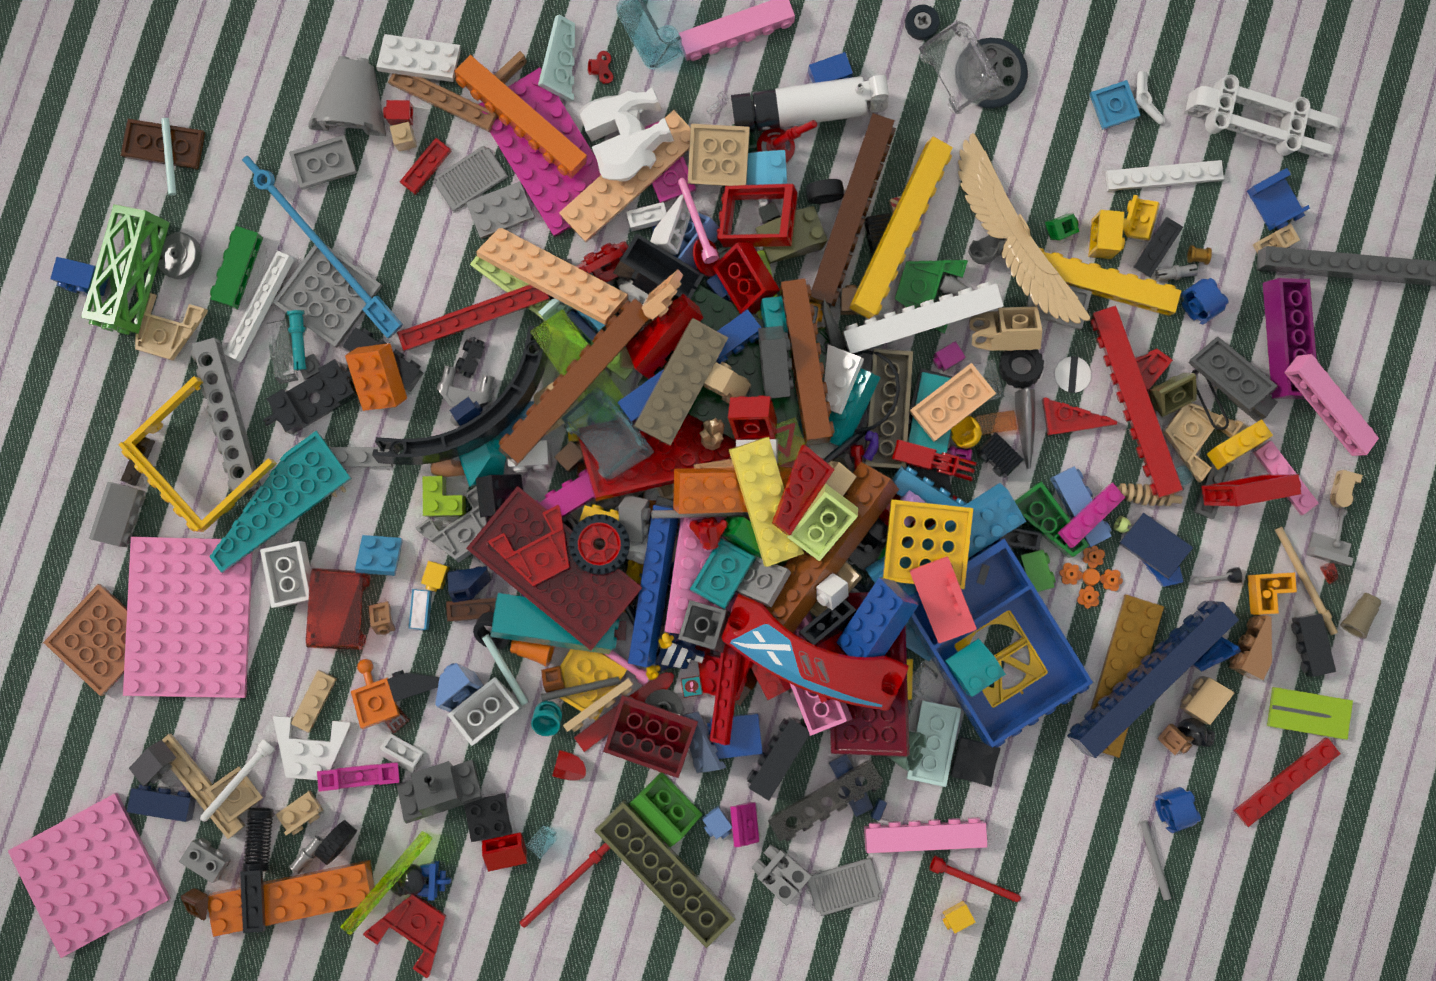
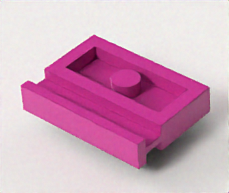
M756 802L730 806L734 847L758 843L759 832Z

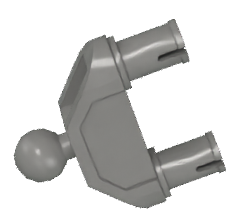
M444 366L442 381L437 385V389L450 407L453 408L468 396L473 403L477 401L481 407L492 401V394L490 393L495 377L483 374L479 391L473 392L454 387L453 381L457 368ZM451 415V423L455 426H460Z

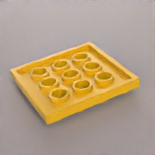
M891 499L883 578L900 583L914 584L910 570L920 567V562L923 559H929L933 562L948 556L960 588L965 589L973 508ZM908 516H912L915 519V525L911 528H907L904 525V519ZM928 518L935 520L936 525L932 530H927L924 526ZM949 520L954 521L956 524V528L952 532H947L945 529V523ZM906 536H910L913 539V545L909 548H905L902 545V539ZM927 538L933 541V547L930 550H925L922 547V542ZM945 541H952L954 545L952 551L945 552L942 546ZM902 557L910 558L911 564L908 568L900 566V559Z

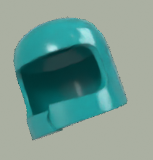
M553 701L539 703L533 712L531 720L532 729L541 736L555 735L560 729L562 719L560 706Z

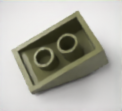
M814 206L796 210L792 246L762 247L769 264L820 251L827 243L828 239ZM781 217L756 227V233L779 234Z

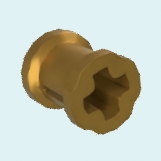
M1191 245L1187 254V262H1203L1204 265H1208L1211 260L1212 249L1209 247L1206 249L1195 248V246Z

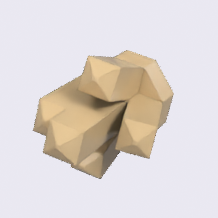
M716 418L704 421V430L700 432L701 443L705 448L715 450L720 447L724 439V424L721 419L717 421Z

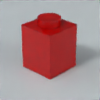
M386 100L383 115L390 125L406 122L413 125V105L410 100Z

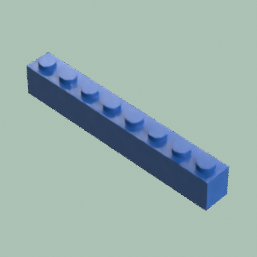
M748 309L717 331L728 337L716 360L717 363L727 362L728 356L733 353L735 355L740 353L745 348L744 345L749 341L753 343L759 339L758 328H761V326ZM663 370L618 401L619 407L632 425L635 424Z
M653 505V510H674L672 506ZM651 517L640 585L642 589L638 597L628 659L629 664L642 667L655 665L679 518L652 519Z

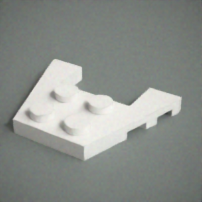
M273 716L286 778L317 780V771L332 769L340 748L346 739L348 730L352 725V722L332 721L330 741L291 738V722L293 717Z

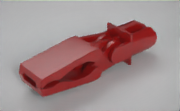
M897 440L892 457L893 460L926 470L937 469L936 472L972 482L973 477L957 473L956 471L974 474V469L959 465V462L970 466H976L977 462L943 452L938 454L935 449Z

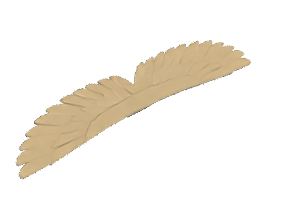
M974 133L970 134L969 142L967 140L963 142V150H960L961 160H958L961 170L958 171V175L963 182L960 183V186L968 194L965 195L966 201L970 204L971 210L976 213V219L983 222L981 226L988 231L987 234L998 239H1007L1002 250V258H1006L1007 268L1011 266L1012 277H1016L1019 287L1022 286L1025 295L1028 296L1030 293L1035 306L1039 304L1045 314H1048L1049 310L1055 319H1058L1060 316L1067 323H1069V319L1077 324L1081 323L1080 318L1084 321H1089L1090 316L1080 303L1079 298L1032 239L1030 228L1022 215H1017L986 151H984Z

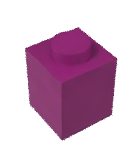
M955 341L933 355V362L938 370L941 369L944 372L963 361L966 357Z

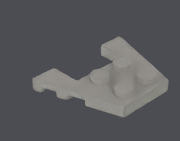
M477 486L464 494L473 509L439 532L434 521L429 518L416 527L420 534L458 563L472 554L466 548L488 522V517L480 518Z

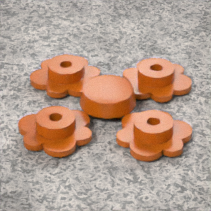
M1097 546L1083 550V562L1088 563L1090 567L1084 571L1083 575L1079 571V566H1072L1071 563H1065L1063 569L1059 572L1064 584L1071 583L1075 585L1077 580L1083 578L1084 583L1089 585L1085 589L1079 590L1080 596L1077 598V602L1080 605H1084L1087 609L1099 604V592L1094 591L1092 587L1099 580L1103 583L1104 589H1110L1111 591H1117L1119 585L1123 582L1118 570L1111 571L1107 569L1105 574L1100 576L1099 572L1094 569L1097 565L1103 564L1102 558L1105 556V552L1098 549Z

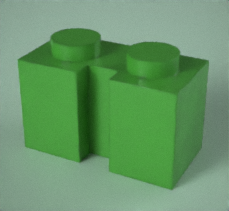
M1044 549L1017 556L1019 563L1037 592L1054 588L1055 576L1049 570L1048 564H1050V559L1047 552L1044 553Z

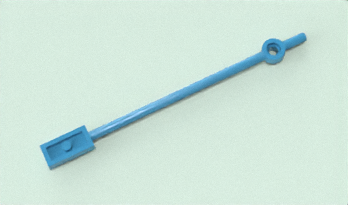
M245 156L242 161L253 172L255 186L258 189L268 190L367 304L362 310L386 338H391L403 326L401 321L379 296L371 298L274 186V175L268 170H260L249 156Z

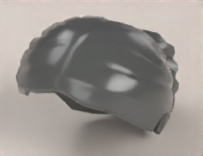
M990 235L977 241L973 240L969 246V255L978 264H989L997 255H1002L1006 240L991 237Z

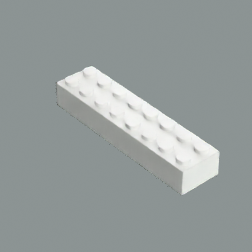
M991 281L980 284L977 286V290L974 291L970 287L958 291V296L955 297L951 293L939 297V302L934 303L933 299L920 303L921 307L916 309L914 305L901 309L902 313L897 315L895 311L882 315L883 319L878 321L874 317L865 320V325L859 327L857 323L846 326V331H843L842 334L847 350L851 354L1003 307L997 283L992 285Z

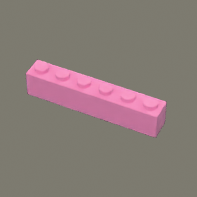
M770 0L678 33L679 42L686 61H696L702 55L708 53L715 54L722 48L735 47L739 42L752 41L756 36L762 34L769 35L778 28L786 29L794 23L795 15L789 0Z
M1312 354L1297 356L1284 373L1352 456L1367 455L1379 439L1378 436Z
M978 817L968 818V821L952 818L948 819V822L931 819L928 820V823H921L920 820H911L909 824L891 821L889 825L871 822L869 826H864L865 850L867 853L987 848L986 823Z

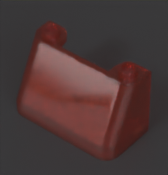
M313 568L311 570L306 626L307 648L362 650V646L366 644V635L360 630L362 595L366 587L370 585V575L356 573L355 570Z

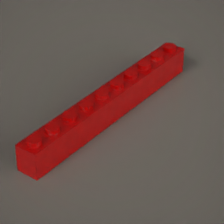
M1115 305L1095 312L1092 315V320H1090L1093 331L1097 330L1099 336L1096 338L1100 349L1103 348L1105 356H1103L1106 367L1110 366L1112 374H1109L1111 382L1117 386L1119 391L1116 392L1119 403H1123L1125 421H1129L1132 427L1129 429L1131 438L1137 441L1138 447H1136L1138 457L1139 459L1143 458L1145 463L1142 467L1145 476L1150 477L1152 483L1149 485L1150 491L1153 496L1156 495L1157 500L1179 493L1183 489L1117 307Z

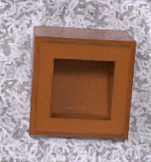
M561 666L541 670L543 687L546 693L565 688Z

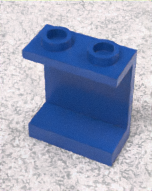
M1287 168L1247 190L1269 231L1274 228L1279 230L1289 225L1287 221L1291 219L1294 221L1306 216L1304 212L1310 209L1309 205L1301 207L1287 183L1286 178L1291 175Z

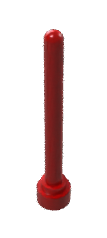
M934 856L929 870L936 874L945 872L1012 901H1021L1019 894L946 865V862L938 856Z

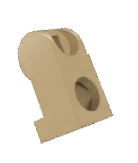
M1347 470L1337 471L1330 495L1332 506L1343 508L1351 505L1353 502L1352 491L1354 484L1361 483L1363 475Z

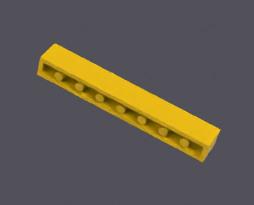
M1040 248L1067 285L1092 291V295L1171 316L1176 312L1181 290L1176 289L1174 285H1160L1153 279L1142 280L1135 274H1121L1117 269H1103L1099 264L1082 263L1081 259L1064 258L1060 253L1053 252L1050 254Z

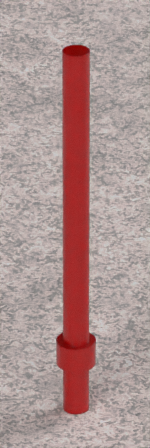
M604 843L597 851L591 852L589 858L519 922L523 928L528 926L594 863L597 864L602 860V856L610 847Z

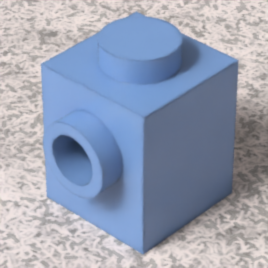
M719 805L703 816L702 820L706 824L704 829L710 837L714 835L716 840L719 837L724 839L732 832L730 830L732 829V823Z

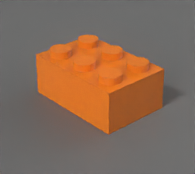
M390 343L358 347L345 355L363 411L397 407L407 399Z

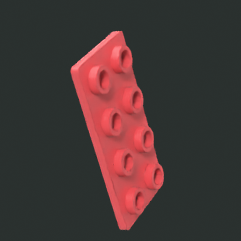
M948 556L910 570L938 643H943L977 629Z

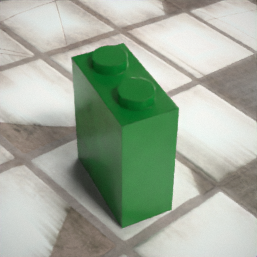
M727 517L723 519L727 521L728 525L721 537L747 553L762 558L751 522L744 517Z

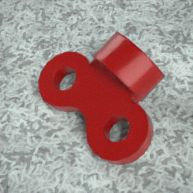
M600 51L597 59H589L588 74L599 75V80L603 84H609L613 80V74L608 68L611 55L607 51Z

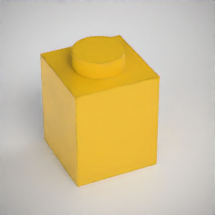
M428 561L421 584L426 585L425 589L437 592V589H443L450 567Z
M964 901L942 912L945 916L942 919L947 930L952 929L954 934L976 923Z

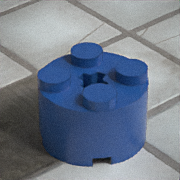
M1212 278L1199 280L1180 295V298L1183 297L1184 299L1181 304L1187 315L1194 321L1196 319L1201 321L1199 323L1201 325L1206 324L1222 313L1229 303L1228 298L1221 293L1216 281Z
M1177 787L1156 795L1158 800L1155 801V807L1161 822L1166 821L1168 824L1166 829L1170 833L1189 828L1201 821V816L1195 809L1193 803L1195 798L1191 791H1185L1182 787Z

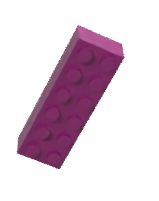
M1277 278L1263 283L1270 380L1277 385V389L1271 395L1272 399H1305L1284 372L1297 356L1312 354L1316 358L1310 279Z

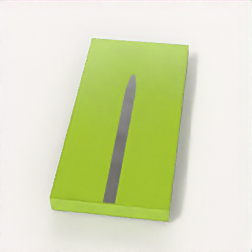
M1272 687L1267 726L1348 740L1353 700Z

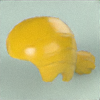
M967 416L951 428L952 441L960 448H972L981 439V427L972 416Z

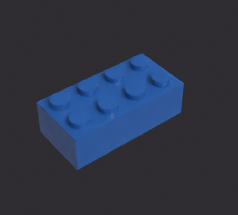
M879 577L836 643L848 656H885L918 607V604L895 581Z

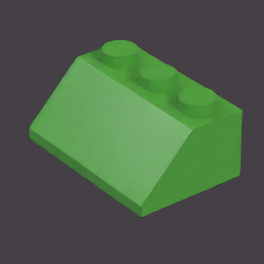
M662 772L629 803L636 813L670 848L681 840L703 815Z

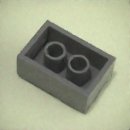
M782 326L758 328L765 396H770L771 398L790 396V389H793L788 334L783 331Z

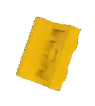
M1133 195V199L1129 201L1127 212L1129 213L1124 230L1127 238L1150 241L1160 206L1159 202L1139 199L1138 195Z

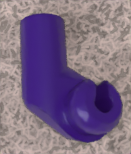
M869 430L865 435V440L870 441L863 457L872 461L879 448V435Z

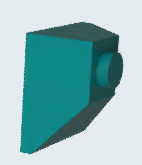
M500 435L483 446L459 456L469 487L476 485V478L488 475H504L506 457L499 451Z

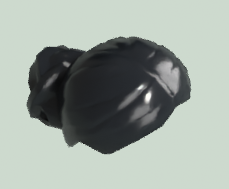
M1189 718L1178 723L1177 728L1186 737L1192 736L1194 738L1191 742L1193 745L1211 747L1214 744L1215 732L1207 729L1200 720Z
M409 864L404 867L399 875L390 882L391 891L399 897L420 893L424 887L422 869L417 864Z

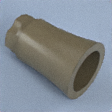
M1364 593L1340 626L1348 633L1366 639L1373 620L1379 611L1381 600L1369 593Z

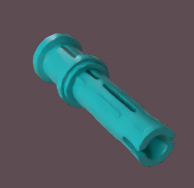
M304 310L287 311L290 323L288 332L292 336L294 371L307 370L303 334L306 331L303 321Z

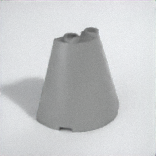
M346 56L338 57L309 120V129L329 131V126L363 129L367 135L386 136L375 68L369 64L368 59L357 58V60Z

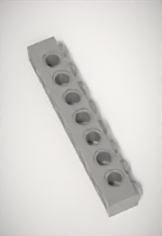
M210 338L192 344L193 350L191 355L193 360L197 362V376L203 381L202 394L208 401L207 412L213 419L212 430L215 436L218 437L219 443H217L219 453L223 455L224 462H222L225 473H228V487L232 492L256 470L221 341L216 338ZM212 357V364L207 366L206 360ZM217 375L218 381L212 385L211 379ZM219 394H222L223 400L220 403H217V396ZM227 412L228 419L223 422L222 415ZM233 431L234 436L228 441L227 434ZM237 449L239 455L236 459H233L232 453ZM240 468H243L244 475L239 478L237 472ZM260 480L246 493L258 490L261 486Z

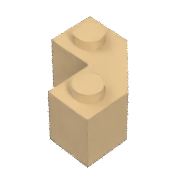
M715 362L704 382V387L721 395L722 400L729 404L730 397H747L751 389L749 380L732 371V367L728 364Z

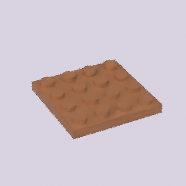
M97 584L43 642L100 696H103L124 674L127 608L104 586Z

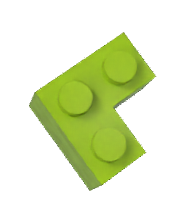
M422 476L423 516L456 517L466 514L465 496H446V477Z

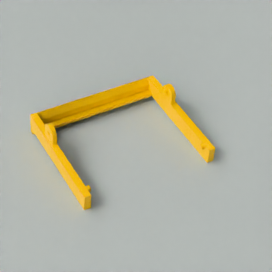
M195 376L124 442H120L118 445L122 449V454L135 463L134 467L141 474L144 473L148 478L147 482L161 492V498L167 503L170 502L174 507L173 511L187 521V527L193 532H204L220 516L229 512L235 506V502L277 463L273 459L268 458L203 520L199 518L136 447L147 434L158 432L164 425L161 421L193 391L201 389L199 386L203 381Z

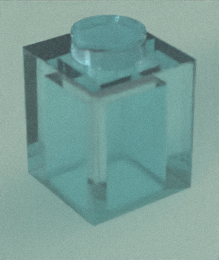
M543 824L525 846L541 859L558 839L556 836L557 832L548 825L546 827Z

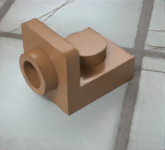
M389 602L370 605V624L377 635H386L391 631H395Z
M1169 724L1157 738L1174 755L1187 753L1192 747L1190 743L1194 740L1192 736L1186 737L1173 724Z

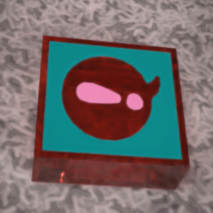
M700 675L680 678L683 698L703 695Z

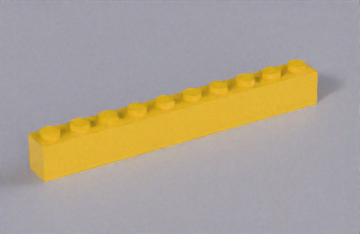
M934 136L926 142L849 309L868 319L878 315L883 305L880 303L883 298L887 297L890 291L888 286L891 281L895 280L898 274L896 269L906 257V254H904L906 247L909 248L913 242L912 234L920 227L922 221L919 219L922 214L926 213L929 207L927 202L929 198L934 196L937 190L935 185L944 175L943 168L952 158L950 154L952 146Z

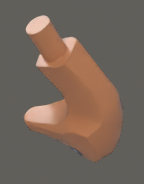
M450 459L430 465L431 473L436 476L451 477L465 475L460 461Z

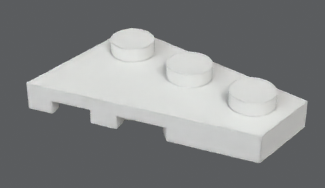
M828 345L824 380L827 384L828 394H826L825 400L830 402L832 411L842 414L864 358Z

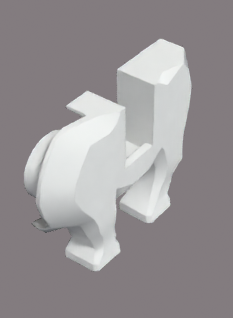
M653 87L648 89L647 92L628 90L619 95L601 97L587 103L579 110L586 133L591 141L617 130L620 132V135L592 147L600 174L604 179L624 182L632 179L643 166H648L651 169L656 161L653 151L662 142L674 141L665 118L648 129H645L640 122V113L644 112V110L656 112L662 110Z

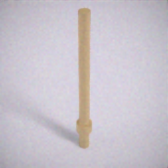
M1283 527L1275 529L1318 613H1322L1330 635L1338 633L1331 620V613L1323 605Z

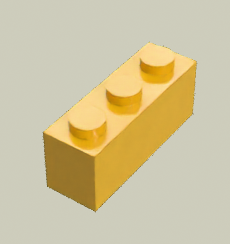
M1261 419L1208 452L1207 455L1217 470L1264 443L1273 434Z

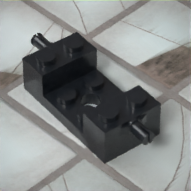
M334 359L318 368V374L288 391L282 389L266 398L273 414L263 419L265 425L268 427L270 424L278 421L286 433L293 435L355 399L358 395L350 380L352 378L350 370L345 371L342 364ZM314 393L320 395V400L317 403H312L310 400L311 395Z

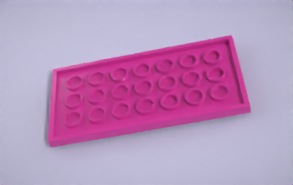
M538 68L511 84L508 88L587 155V163L571 179L567 175H562L555 164L548 163L540 151L533 150L525 138L518 137L514 133V129L510 125H504L499 117L492 125L490 133L552 235L556 237L571 228L560 216L559 212L601 174L595 155L560 98L538 86L542 71L541 68Z

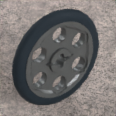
M990 37L971 43L960 54L955 67V80L959 91L972 104L982 108L993 109L1010 104L1022 93L1028 78L1027 62L1021 51L1009 41L1001 38ZM988 50H994L996 57L989 59L985 53ZM1006 58L1011 59L1013 66L1005 67L1002 63L1003 60ZM977 60L980 66L973 69L969 66V62ZM995 64H997L994 72L995 75L989 77L988 81L986 82L988 78V71H991V69L994 68ZM1010 77L1013 79L1014 84L1006 86L1003 83V79ZM976 78L980 81V85L972 87L969 81ZM989 87H994L997 90V94L989 96L986 90Z

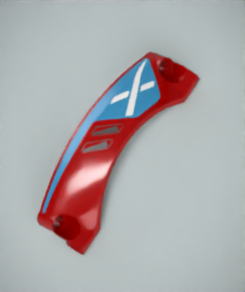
M739 593L721 637L724 643L731 646L748 660L796 687L839 702L883 711L890 709L909 669V665L888 656L854 657L817 647L785 628L771 615L762 603Z

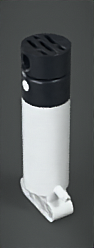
M877 75L869 78V81H864L863 77L859 76L755 91L752 93L753 100H751L750 92L731 95L735 126L750 127V132H755L754 124H756L758 131L803 125L812 120L819 123L866 116L867 110H870V112H881L886 110L888 106L887 78L885 75Z

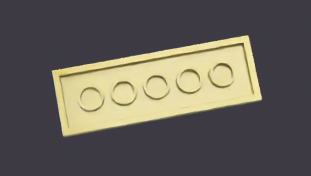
M769 437L729 449L764 566L768 567L804 554L801 547L787 538L785 533L772 524L784 492V486Z

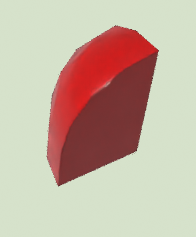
M559 750L552 776L570 781L581 780L586 776V768L578 756Z

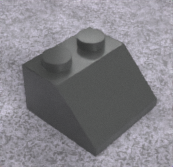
M690 600L678 639L723 653L725 643L721 637L731 612Z

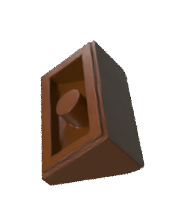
M193 888L181 895V900L187 912L204 921L207 918L208 894Z

